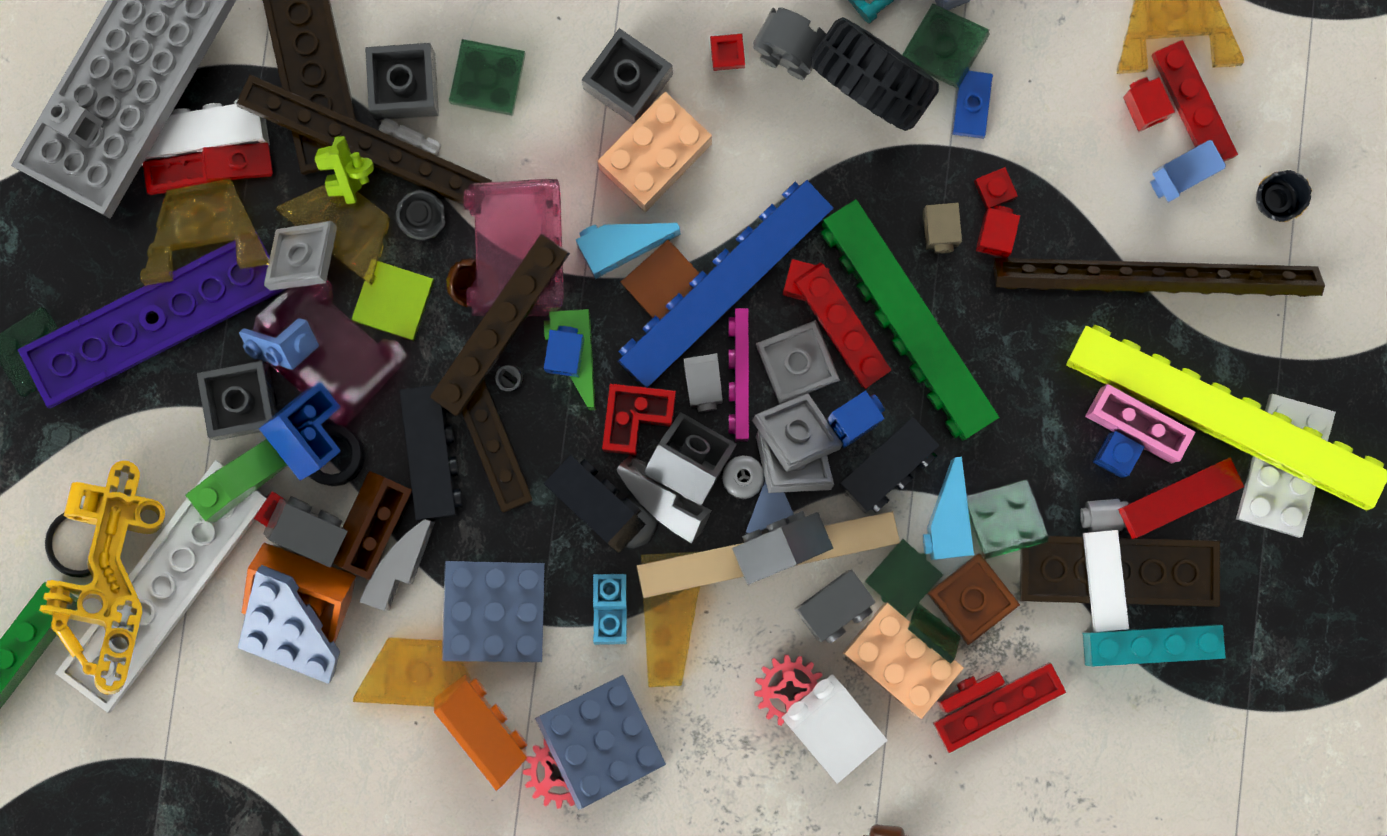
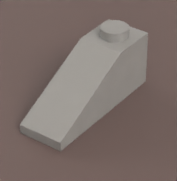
M717 353L685 358L684 372L690 409L697 408L698 413L717 410L716 404H722L723 402Z

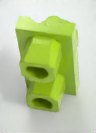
M345 136L335 137L332 146L318 149L315 156L318 170L334 169L335 172L333 175H327L325 180L328 196H344L346 204L356 203L355 193L361 189L363 184L369 182L368 175L374 170L372 160L361 158L359 152L351 154Z

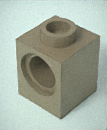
M959 203L926 205L923 210L926 249H934L937 254L953 252L954 247H958L962 242Z

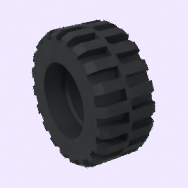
M844 17L835 20L811 56L812 68L827 79L828 82L858 104L870 110L873 114L904 131L914 128L939 92V83L923 69L867 30Z

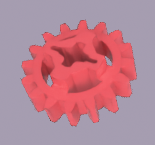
M788 654L784 655V663H779L775 658L771 659L773 668L768 669L763 666L761 669L766 676L764 679H755V682L762 685L761 690L754 692V696L763 697V701L757 705L758 708L763 709L767 707L769 711L766 714V718L769 720L774 715L778 716L777 721L780 726L784 723L781 717L788 712L794 703L812 692L817 684V680L823 676L821 672L814 674L811 672L814 663L809 662L806 666H803L802 656L799 655L795 662H791ZM794 668L805 673L810 682L801 683L796 679ZM782 670L781 680L774 686H768L773 675ZM792 681L794 687L805 688V690L794 693L791 700H788L786 694L774 693V691L786 688V682ZM779 698L785 703L786 712L775 708L769 699Z
M543 739L545 747L542 749L535 744L532 748L536 756H527L526 761L531 764V768L524 769L523 774L531 776V780L525 786L526 788L533 786L536 788L532 796L534 799L540 795L545 797L544 806H547L551 800L556 801L557 809L562 807L563 800H567L570 806H573L575 802L570 792L558 794L549 791L553 786H564L567 790L569 789L563 777L559 776L555 779L552 776L554 772L552 765L555 764L557 766L552 753L549 752L550 749L545 739ZM539 761L545 767V778L541 782L537 773Z

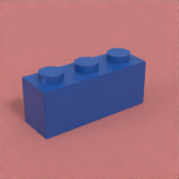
M865 390L833 411L827 421L843 443L842 447L844 449L876 428L885 419L882 415L885 409L875 394L869 396Z

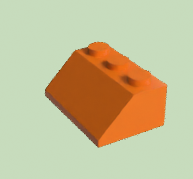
M263 543L247 570L241 613L246 614L255 573L263 565L293 577L299 587L297 593L305 605H311L322 622L323 627L321 630L328 641H334L335 643L352 599L356 576L343 570L327 567L312 559L294 554L282 548Z
M465 674L434 698V713L497 791L527 759L525 747L528 744L517 729L511 732L504 723L508 718L497 704L491 706L484 697L488 693L479 680L475 678L471 681Z

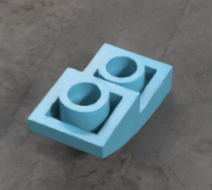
M593 574L594 645L627 644L626 574Z

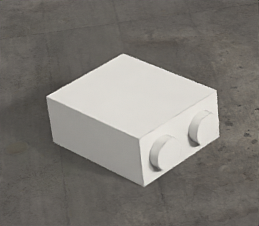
M833 674L817 683L812 692L801 701L794 703L788 712L781 717L837 784L888 741Z

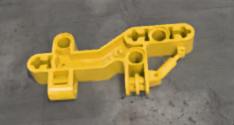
M119 461L111 467L106 487L80 482L71 483L64 516L72 520L96 525L87 562L93 580L87 585L47 580L46 586L50 588L49 593H44L43 599L47 600L46 605H41L39 609L43 613L53 615L51 622L52 630L58 635L71 656L78 658L83 666V672L86 675H95L94 683L96 688L106 695L118 693L125 684L142 616V605L120 559L126 532L128 530L142 534H153L161 529L165 519V509L160 502L154 499L135 496L140 472L138 467L130 461ZM122 472L128 473L129 479L126 481L124 494L117 492L120 481L119 477ZM85 496L83 508L80 509L82 497ZM145 510H152L158 515V521L153 524H147L141 520L140 514ZM70 593L80 595L77 600V611L67 609V605H72L73 603ZM89 598L98 599L102 604V609L97 613H88L82 606L83 602ZM124 605L130 606V611L135 614L129 616L126 629L119 628L122 613L117 612V610H123ZM69 619L97 624L105 628V636L98 664L88 662L83 655V647L67 625ZM121 637L127 641L128 649L122 653H115L109 648V641L112 638ZM111 661H124L125 665L117 663L115 677L120 678V681H114L112 686L105 685L106 679L102 678L101 675H107Z

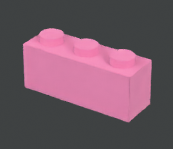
M1109 384L1099 389L1085 417L1110 431H1117L1145 447V450L1171 464L1181 461L1196 433Z

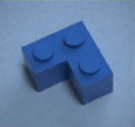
M321 381L298 395L258 428L300 481L320 470L341 451L321 426L325 420L341 408Z

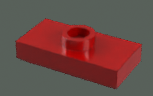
M268 143L203 147L202 149L206 182L271 177L273 174Z
M202 152L143 162L146 190L149 195L214 185L213 181L206 182Z
M994 671L978 680L971 676L956 684L958 690L937 700L943 712L949 713L1004 685L1005 681L998 671Z

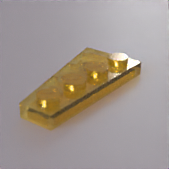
M698 552L641 555V564ZM700 586L643 598L648 687L682 685Z

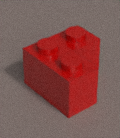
M610 384L603 451L636 456L640 424L667 427L672 425L676 391Z

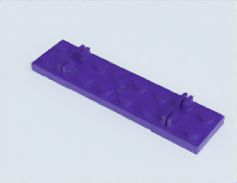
M254 230L17 350L45 405L51 409L286 289L270 291L264 286L270 256L257 231ZM153 312L157 313L159 316L158 321L155 324H149L147 316Z

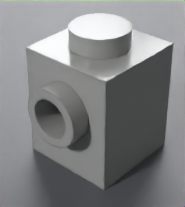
M57 94L41 120L48 127L86 149L104 122L85 108L60 94Z

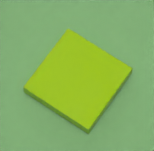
M372 259L351 320L414 341L435 280Z

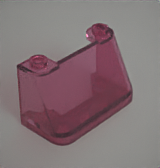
M558 179L471 184L468 190H465L464 208L470 211L471 216H475L477 279L473 282L472 287L467 288L466 296L468 307H472V316L486 315L540 234L546 235L562 247L561 199ZM563 265L528 316H549L550 311H557L562 307L564 296Z
M328 280L322 284L289 288L256 316L253 331L276 338L298 318L307 320L319 347L293 370L269 364L301 393L321 381L341 407L329 418L338 425L346 426L405 363L408 355L395 340L382 339L377 344L332 303L333 287Z

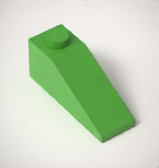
M589 309L550 311V320L544 321L545 340H548L550 330L558 331V326L577 328V334H583L584 336L579 378L571 376L570 378L588 409L596 410Z
M265 439L211 474L185 496L205 521L215 523L288 465L270 442Z

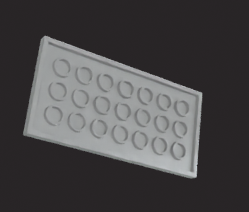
M107 0L11 166L111 219L236 0ZM57 94L85 108L104 121L87 149L41 122Z

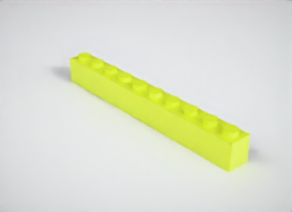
M1087 325L1085 326L1066 366L1101 383L1109 384L1134 399L1366 511L1375 507L1387 483V470L1383 468V462L1370 456H1365L1363 459L1353 454V448L1344 443L1335 441L1332 444L1322 439L1323 434L1313 428L1304 426L1301 429L1291 424L1292 419L1279 412L1270 414L1260 409L1262 405L1255 400L1243 397L1242 400L1230 395L1231 390L1221 384L1213 383L1211 386L1201 381V376L1190 369L1183 368L1180 371L1170 366L1171 361L1161 355L1152 354V356L1141 352V347L1132 341L1123 339L1120 342L1110 337L1111 332L1097 325H1093L1092 328Z

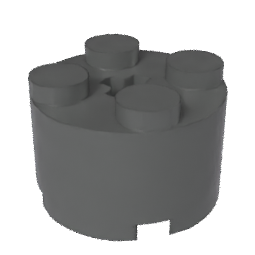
M780 7L776 12L775 8H772L753 42V48L762 54L760 60L766 65L777 68L779 64L787 68V72L790 75L804 80L813 69L811 66V56L826 33L820 27L817 32L809 27L811 21L798 13Z

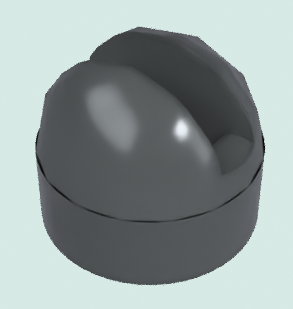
M505 365L496 372L495 381L500 389L513 391L522 384L523 374L517 366ZM507 371L518 379L517 383L503 375L504 372Z

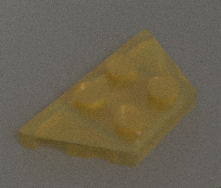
M325 185L289 200L276 208L279 214L295 226L332 221L337 226L332 255L372 286L376 278L374 273L378 257L381 258L384 247L383 238L388 232L391 220L386 213L359 192L355 193L357 201L352 204H346L344 196L329 197Z
M388 637L355 693L353 702L434 707V698L463 675L466 674L470 680L471 677L463 661H442V640Z

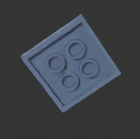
M445 561L442 661L542 662L545 563Z
M624 675L535 718L578 810L666 765Z

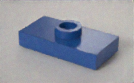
M968 70L960 71L952 135L985 138L993 74Z

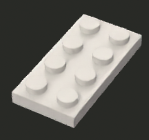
M1275 394L1269 395L1265 411L1270 414L1279 412L1292 419L1291 424L1301 429L1306 426L1323 434L1322 439L1326 441L1329 439L1336 413ZM1253 456L1236 520L1298 538L1303 537L1316 486Z

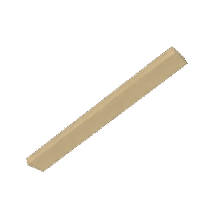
M893 511L824 526L834 549L797 565L899 544L900 540ZM740 544L637 565L643 598L744 577L732 549Z

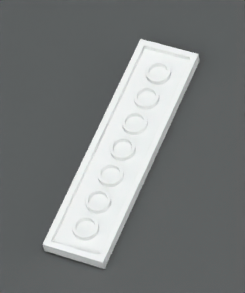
M215 460L198 484L224 467V465ZM256 490L215 523L205 521L189 499L186 498L128 576L142 605V616L127 678L123 688L118 693L113 695L101 693L95 686V675H86L78 658H73L71 654L68 655L55 674L107 713L112 712L255 519L253 517L266 500V496ZM124 605L123 610H117V612L122 613L119 628L126 629L129 616L135 615L130 611L131 607L128 605ZM92 624L79 641L84 649L83 655L88 662L98 664L105 636V628L101 625ZM115 637L109 641V648L115 653H122L128 649L127 641L121 637ZM111 661L107 675H101L102 678L106 679L105 685L112 686L114 681H120V678L115 677L117 663L125 665L124 661Z

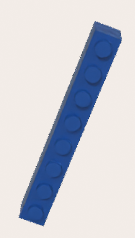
M808 180L804 181L801 185L795 181L781 194L785 200L777 208L772 203L759 216L762 222L754 230L748 226L735 239L739 244L731 252L725 248L712 261L716 266L708 274L702 270L689 283L693 288L684 297L678 293L665 306L669 310L666 315L661 319L655 315L642 328L646 333L637 342L631 338L618 351L622 357L617 362L641 387H649L833 209L830 203Z

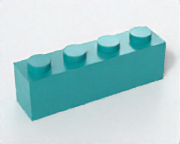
M1223 625L1082 633L1085 666L1226 659Z

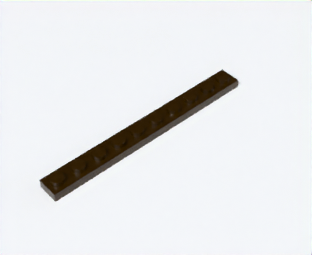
M995 258L993 267L996 287L1007 289L1037 288L1040 290L1070 289L1073 291L1103 290L1106 292L1117 290L1139 293L1154 291L1201 294L1229 293L1234 295L1264 294L1267 296L1297 295L1307 297L1323 296L1325 288L1318 266Z

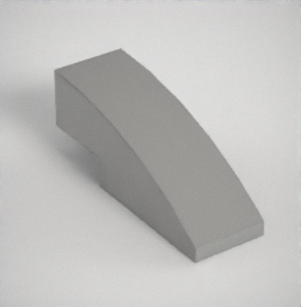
M630 455L617 468V472L627 488L659 522L675 534L692 543L703 532L712 510L687 500L681 494L644 474L648 464Z
M424 519L409 530L389 550L368 581L359 602L383 611L390 610L399 582L413 584L435 522Z

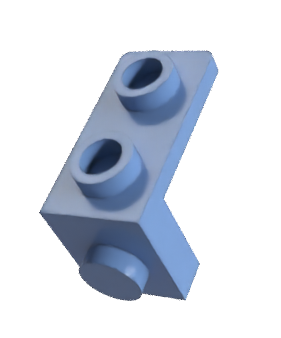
M1208 140L1155 169L1152 172L1155 179L1150 181V184L1158 198L1165 196L1167 201L1170 202L1179 197L1181 192L1225 169L1226 164L1213 141Z
M300 318L276 338L245 328L239 332L244 342L243 348L251 358L260 359L274 366L279 365L291 370L319 347L307 320Z

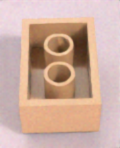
M664 92L598 160V166L613 183L646 213L712 145V135L669 94Z
M883 603L842 654L916 717L922 719L964 667L950 655H940L941 653L945 654L941 652L944 650L928 645L931 643H928L930 640H928L929 638L924 633L922 635L917 627H915V630L918 631L916 635L912 629H909L912 626L910 621L891 605Z

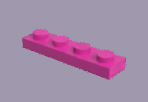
M735 308V317H729L728 335L729 337H735V349H729L728 355L729 369H735V382H729V401H735V414H729V434H735V442H748V308Z

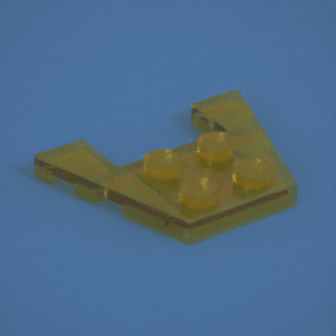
M1134 0L1127 33L1122 45L1121 57L1116 70L1117 74L1140 73L1148 70L1146 39L1209 35L1212 68L1242 66L1244 57L1218 0Z
M231 179L166 191L156 223L158 230L154 243L149 245L147 252L148 262L146 268L141 271L140 280L144 286L173 281L172 251L236 240L237 264L240 269L270 264L269 258Z

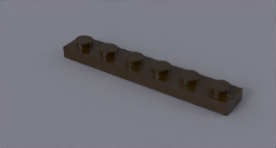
M540 234L430 398L455 416L461 414L570 255L567 250L546 235Z

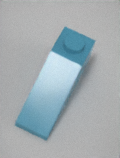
M678 223L603 225L599 228L597 225H592L579 233L580 238L576 239V243L594 278L597 279L660 246L668 239L671 240L679 236L681 233Z
M955 457L951 460L927 526L928 534H923L925 554H930L931 560L974 555L962 457Z

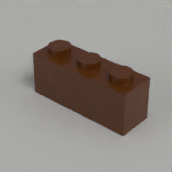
M369 471L343 525V528L348 532L333 564L370 580L412 490Z

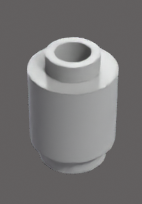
M1118 498L1087 501L1085 508L1080 509L1082 527L1088 528L1089 533L1111 530L1122 531L1126 525L1118 509L1128 505V502L1120 501Z

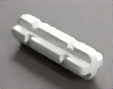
M385 118L381 122L379 131L437 156L441 146L438 141L429 137L425 139L423 134L402 124L398 126L397 122L389 118Z

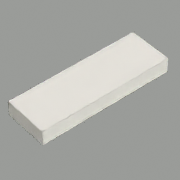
M1118 530L1083 533L1094 632L1129 629Z

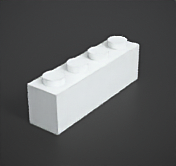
M238 99L231 105L222 106L220 103H210L202 106L203 109L190 111V109L186 108L175 109L172 111L144 161L202 152L203 147L254 143L269 144L266 119L237 107Z

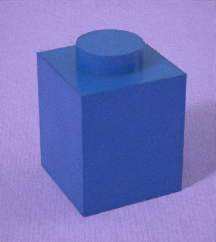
M558 326V331H549L544 363L546 373L579 378L584 336L583 334H577V328Z
M1114 431L1105 438L1093 463L1123 478L1130 475L1145 447Z

